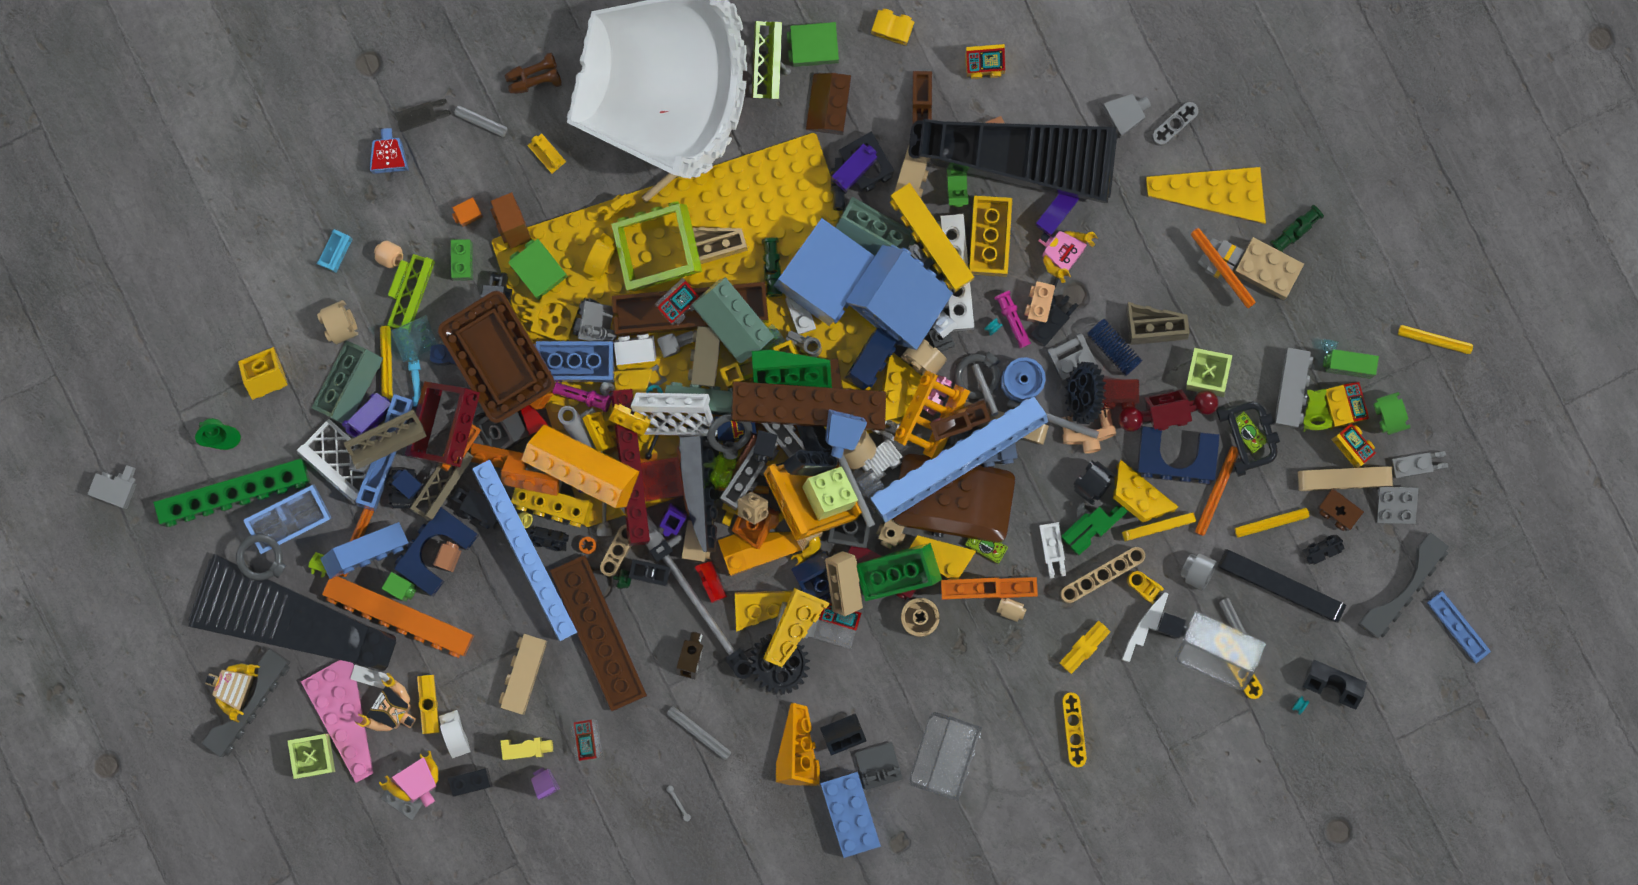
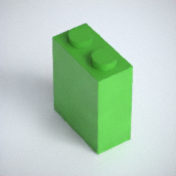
M836 22L790 26L791 31L787 32L788 43H792V50H788L789 62H793L794 67L839 63Z
M539 239L530 240L525 245V249L510 256L511 260L508 262L537 300L568 277Z
M1332 349L1324 356L1323 367H1326L1325 372L1371 379L1376 376L1379 356Z

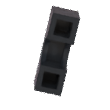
M1313 659L1306 672L1302 687L1321 694L1326 687L1332 688L1339 694V703L1356 710L1364 697L1367 682Z

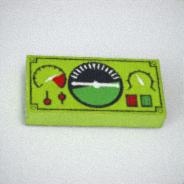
M400 261L388 296L397 300L409 267V263L406 261Z
M1245 412L1236 418L1243 443L1252 454L1267 443L1264 435Z
M971 538L965 544L997 564L1000 563L1008 548L1002 543Z

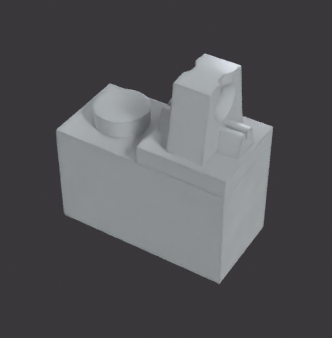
M126 465L123 474L119 473L117 477L115 476L114 480L112 479L113 475L102 472V475L96 473L87 495L127 509L137 485L135 484L136 479L133 478L136 468Z

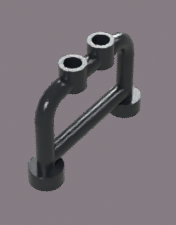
M1253 401L1225 409L1224 405L1217 408L1216 412L1219 421L1224 422L1228 420L1241 460L1234 462V468L1238 477L1246 475V470L1269 464L1275 460L1278 453L1276 443H1279L1280 440L1277 432L1272 433L1270 425H1273L1274 421L1271 413L1266 414L1261 404ZM1250 409H1255L1258 412L1266 442L1270 449L1268 456L1249 461L1234 415Z

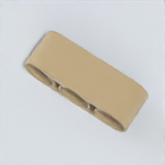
M626 525L621 526L600 565L601 572L608 577H613L618 573L631 548L628 545V539L622 536L623 531L627 529ZM620 545L623 547L624 552L622 555L616 556L613 550L616 546ZM610 562L613 563L615 566L614 571L606 573L604 570L605 565Z

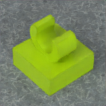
M315 552L308 566L312 568L311 574L318 570L322 572L321 577H324L327 573L320 559L324 556L323 554Z

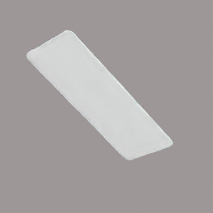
M354 665L351 680L382 689L385 688L381 679L388 681L389 677L387 674Z

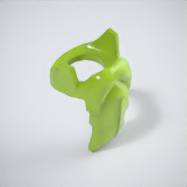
M1326 389L1317 391L1307 390L1309 399L1307 400L1308 406L1305 410L1304 432L1306 429L1324 430L1330 428L1332 430L1333 421L1329 415L1326 399L1324 398L1327 393ZM1315 421H1325L1321 425H1315L1311 423Z

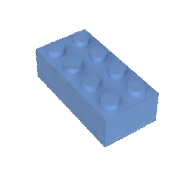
M536 341V347L552 373L555 382H614L613 341Z
M858 772L821 783L843 858L881 847Z

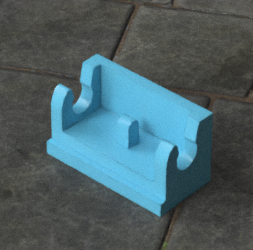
M334 229L317 264L337 273L353 239Z

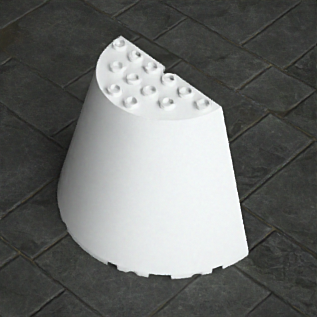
M646 0L592 11L588 21L587 35L584 39L583 53L580 57L582 70L576 75V84L571 97L570 110L567 114V123L675 176L697 178L701 173L705 174L713 168L712 163L716 158L723 156L726 146L732 140L729 134L731 130H736L745 96L746 81H742L743 71H747V50L744 41L741 39L740 31L743 30L740 16L737 15L735 4L730 3L729 0Z

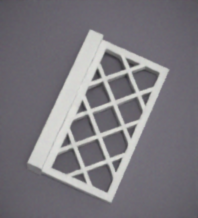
M636 393L631 404L633 412L636 411L648 416V419H651L650 423L656 426V428H647L644 435L707 436L708 429H704L700 425L703 423L710 427L714 422L709 408V394ZM644 412H651L652 414L649 416ZM662 412H668L670 414L666 416ZM698 413H705V416L703 417ZM656 415L657 417H659V418L662 419L663 421L660 423L659 421L655 420L653 417ZM675 416L676 418L681 420V422L677 423L676 421L671 419V417ZM692 416V417H694L695 419H697L699 422L696 424L695 422H693V421L690 420L689 418ZM668 423L675 428H668L665 424ZM686 423L687 425L691 426L692 429H687L682 425Z
M328 419L304 445L297 449V454L348 500L355 504L359 491L353 486V479H364L366 474L364 473L363 476H353L351 470L350 476H341L339 474V467L350 466V463H338V453H348V451L338 450L337 440L348 441L351 438ZM330 425L335 430V437H324L323 431ZM335 440L336 450L324 451V441ZM313 441H322V451H313L309 445ZM336 453L335 464L325 462L324 454Z

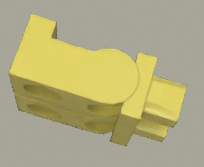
M541 737L511 745V740H501L503 760L533 756L544 757L543 753L554 752L553 741H542Z

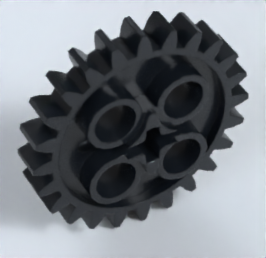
M1094 362L1077 363V367H1073V372L1069 373L1071 377L1067 379L1069 385L1065 386L1068 390L1065 394V397L1068 398L1065 404L1069 405L1067 411H1070L1069 417H1073V421H1077V424L1094 423V419H1098V414L1102 413L1100 409L1104 407L1102 401L1106 400V397L1103 396L1106 392V389L1103 388L1106 382L1102 381L1104 375H1101L1102 369H1098V365L1094 364Z
M768 634L766 638H760L761 643L757 642L754 644L757 649L750 651L754 654V656L748 658L750 661H753V664L748 667L754 669L750 675H756L754 682H761L759 688L766 686V693L770 692L771 689L773 695L777 694L778 691L780 695H784L785 690L788 694L792 693V688L797 690L799 689L798 684H804L801 678L808 677L804 673V671L810 670L808 666H805V663L810 662L809 659L804 657L808 652H802L805 646H798L797 644V648L789 657V659H794V667L789 664L788 659L783 667H778L768 662L769 669H766L763 666V657L773 637L771 634ZM779 672L782 673L784 677L783 682L779 681L778 679Z

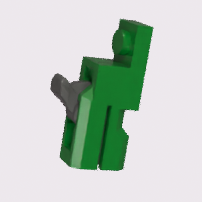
M1082 502L1077 507V520L1061 538L1079 556L1091 545V538L1095 534L1101 537L1128 510L1123 506L1120 508L1117 505L1110 512L1112 516L1109 517L1100 506L1093 513L1084 509L1085 503Z

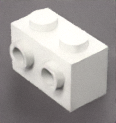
M649 333L638 334L635 338L624 335L619 336L614 342L617 365L656 360L654 335L649 336Z

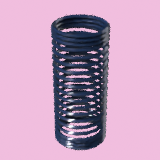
M1104 318L1087 335L1089 338H1092L1094 343H1097L1096 346L1102 348L1101 351L1104 350L1103 353H1106V356L1111 358L1110 361H1113V364L1116 363L1115 366L1118 365L1117 369L1120 368L1123 375L1127 376L1143 359L1136 356L1137 353L1132 355L1135 350L1129 353L1132 348L1126 351L1130 345L1122 350L1128 343L1119 348L1125 340L1122 341L1123 338L1118 340L1121 335L1115 338L1118 333L1111 337L1116 330L1108 335L1114 328L1105 333L1111 325L1108 326L1109 323Z

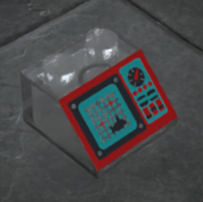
M682 278L655 303V306L672 326L675 323L678 325L686 318L684 314L689 310L691 312L695 310L691 304L699 296L686 280Z
M830 603L821 612L814 639L851 650L862 613L855 611L847 616H843L833 612L832 604Z
M598 719L574 722V727H571L572 738H576L577 746H574L575 758L578 757L579 761L603 758Z

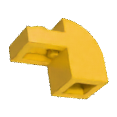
M603 233L599 240H596L585 263L584 272L601 279L608 268L612 255L617 249L615 238Z

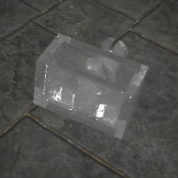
M861 468L856 469L852 473L867 508L869 507L874 513L877 510L873 506L871 497L877 491L884 490L885 487L872 468L865 473Z

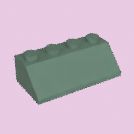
M851 197L835 228L874 256H876L882 245H894L899 249L903 247L909 250L908 247L910 245L913 246L915 242L911 235L913 231L854 197Z
M726 277L714 283L691 304L740 364L752 356V351L761 350L775 337Z
M346 340L312 409L340 423L344 420L348 421L362 402L376 371L380 368L383 358Z
M671 382V385H666L665 393L709 394L711 414L725 415L731 413L732 388H728V391H723L718 386L704 389L701 386L690 384V387L682 386L683 383Z

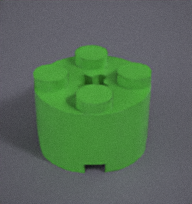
M1399 392L1377 398L1376 403L1373 404L1376 415L1380 414L1382 421L1379 422L1382 433H1387V435L1410 429V424L1406 425L1405 423L1409 419L1403 400H1398L1397 398L1400 396Z

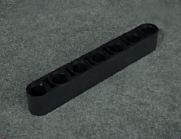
M1225 549L1217 566L1226 572L1339 623L1347 606L1336 599L1228 549Z

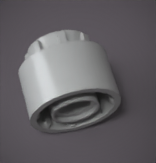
M1201 553L1197 556L1190 554L1182 568L1181 577L1186 579L1185 583L1204 591L1216 569L1217 561Z

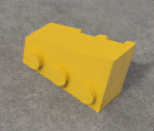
M918 535L910 546L912 548L931 543L940 575L948 580L959 579L976 553V550Z

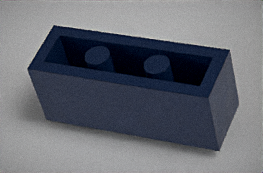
M877 328L869 337L845 379L861 390H865L868 386L872 387L877 380L875 375L878 371L881 372L887 364L885 359L887 356L891 357L896 349L894 345L897 340L880 328Z

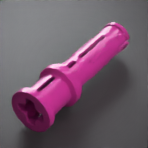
M1009 290L994 298L998 300L1002 309L1001 314L1006 316L1021 349L1030 345L1031 342L1016 312L1018 307L1014 305Z
M559 382L555 383L553 394L584 402L588 407L594 406L603 409L604 412L608 411L612 400L610 395H600L594 390L587 392Z

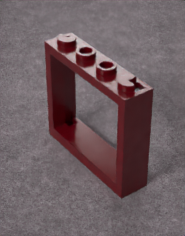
M424 381L416 415L422 423L427 437L408 445L405 455L419 460L461 467L480 393L467 388ZM442 391L460 394L444 457L426 454Z

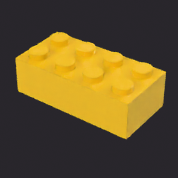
M974 196L969 270L973 275L1007 277L1012 198Z

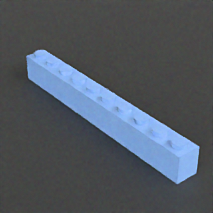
M1035 397L1024 400L1015 409H1010L1002 417L990 421L986 427L975 430L965 440H959L952 448L943 450L936 458L927 460L918 469L909 471L902 479L893 481L886 489L877 491L871 497L873 506L885 523L1046 424L1048 418L1045 411Z
M488 460L472 468L558 641H562L577 633L491 461Z

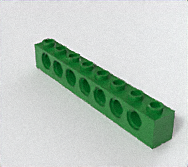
M298 459L153 503L159 524L171 527L177 525V521L183 519L184 522L195 520V516L200 514L203 517L214 514V510L217 509L225 511L232 509L234 504L239 503L242 506L251 503V499L258 498V500L269 498L271 493L283 494L288 492V488H304L306 483L310 482L305 461ZM290 472L293 476L292 480L286 483L284 475ZM268 478H273L274 485L271 488L265 486ZM254 483L256 489L253 493L249 494L247 486ZM231 489H236L237 496L234 499H230L228 496ZM217 494L218 502L211 504L210 497ZM194 500H199L200 507L197 510H193L191 506ZM176 505H180L182 508L179 515H174L173 513Z

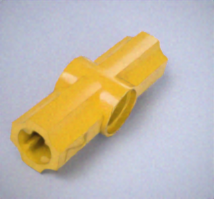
M1097 621L1072 646L1073 649L1066 654L1059 664L1072 674L1084 660H1087L1096 651L1097 646L1111 631L1100 621Z
M434 675L417 676L422 734L439 733L438 702L436 700ZM426 699H431L433 702V707L430 710L424 708V701Z

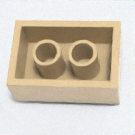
M1253 237L1234 274L1285 300L1304 263Z

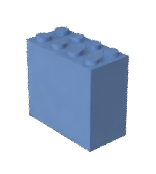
M821 218L773 286L830 326L832 322L836 324L844 314L843 307L847 309L849 306L846 300L875 256Z
M882 245L846 300V303L873 326L880 328L896 339L895 344L917 350L953 292L948 289L944 281L936 278V274L933 271L926 270L923 267V262L911 256L912 253L906 248L902 247L899 249L894 245Z

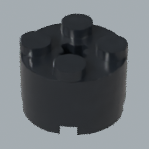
M1092 460L1085 469L1087 470L1086 474L1083 477L1080 475L1073 485H1075L1074 492L1091 505H1094V499L1098 501L1111 485L1109 483L1110 478L1115 479L1116 475L1099 461L1094 462Z

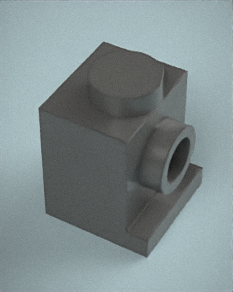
M932 328L928 332L933 346L940 352L955 347L950 333L943 340H939L937 338L938 333Z

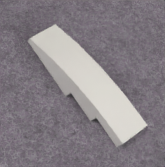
M1163 593L1140 620L1127 643L1121 658L1122 661L1130 662L1135 645L1142 647L1148 630H1157L1168 593Z

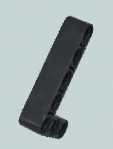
M796 425L805 450L797 451L784 462L787 472L791 475L816 476L837 466V459L831 455L833 448L825 440V427Z

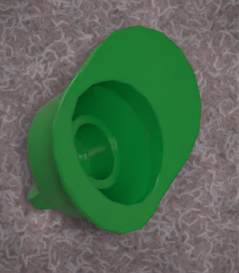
M211 418L199 423L195 440L200 446L229 450L240 443L241 435L236 428L224 425L220 420Z

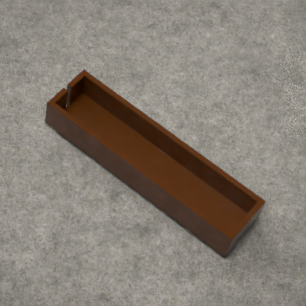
M765 282L732 285L761 321L769 323ZM710 287L692 289L700 297ZM675 290L612 296L613 314L618 316L613 317L615 335L617 337L642 333L651 334L694 330L698 326H709L692 305L672 323L658 309V306Z

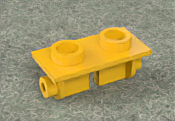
M542 133L539 136H534L531 139L532 142L527 145L551 174L566 163L565 159Z
M615 404L608 420L644 436L651 419L636 411L632 415L630 414L631 409L621 404Z

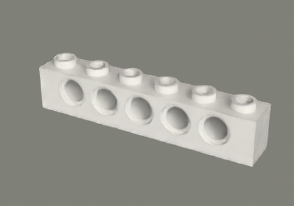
M964 215L940 216V221H937L945 235L949 231H954L957 234L956 239H949V241L968 267ZM970 283L961 288V296L956 297L952 294L945 305V308H949V317L958 325L951 332L974 330ZM960 306L964 309V314L958 316L954 313L953 309Z

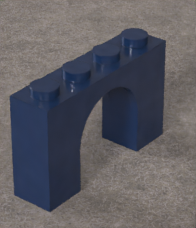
M1144 426L1141 428L1137 473L1141 474L1142 478H1153L1154 475L1160 476L1161 480L1171 481L1173 477L1180 478V482L1191 483L1192 479L1199 480V484L1210 485V482L1215 481L1219 434L1200 432L1194 462L1186 468L1177 469L1166 464L1161 456L1162 430Z
M440 507L433 520L429 521L427 525L424 523L418 531L420 535L416 540L412 539L406 547L408 551L404 556L401 554L395 561L396 567L394 568L433 597L445 581L430 571L423 562L422 550L426 542L435 536L444 535L453 539L466 550H469L479 534L442 507Z

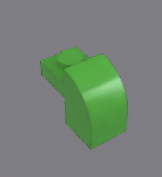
M947 169L948 204L955 207L968 205L967 173Z

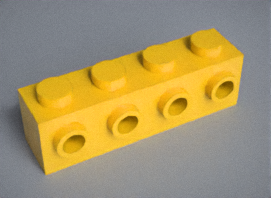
M516 487L511 500L512 504L516 505L515 509L526 512L527 509L534 511V515L544 517L545 514L551 515L552 520L562 522L563 519L570 521L569 525L579 528L581 524L587 526L593 507L591 502L561 493L555 496Z

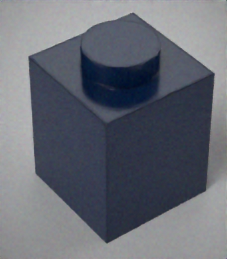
M406 469L403 471L399 470L393 476L394 481L392 484L408 499H411L423 486Z

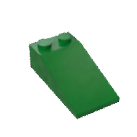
M775 350L752 351L754 383L832 388L831 364L828 359Z
M931 543L857 563L859 582L865 601L931 586L942 580Z

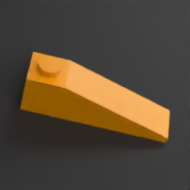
M792 532L768 533L760 549H756L737 534L718 540L730 576L802 551Z
M791 703L776 761V782L804 786L820 785L819 760L815 759L814 749L816 745L811 740L810 732L812 727L807 706Z

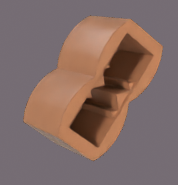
M446 541V544L442 543L433 565L454 572L462 552L458 550L460 546Z

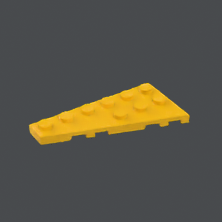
M1260 167L1146 177L1147 197L1266 224Z

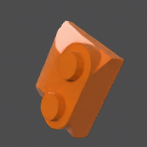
M768 506L767 518L754 525L738 516L731 531L756 549H760L770 530L778 526L779 515Z

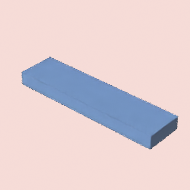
M1443 591L1427 602L1428 606L1475 664L1491 652Z

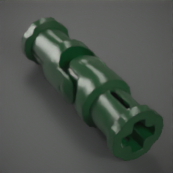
M1312 205L1307 213L1303 216L1300 215L1282 231L1278 238L1270 241V244L1273 248L1283 252L1286 247L1294 244L1308 232L1315 222L1323 219V213L1318 207Z
M778 238L762 239V244H764L763 260L766 262L764 264V280L767 282L766 297H780L783 295L781 291L773 286L781 276L780 254L777 252Z

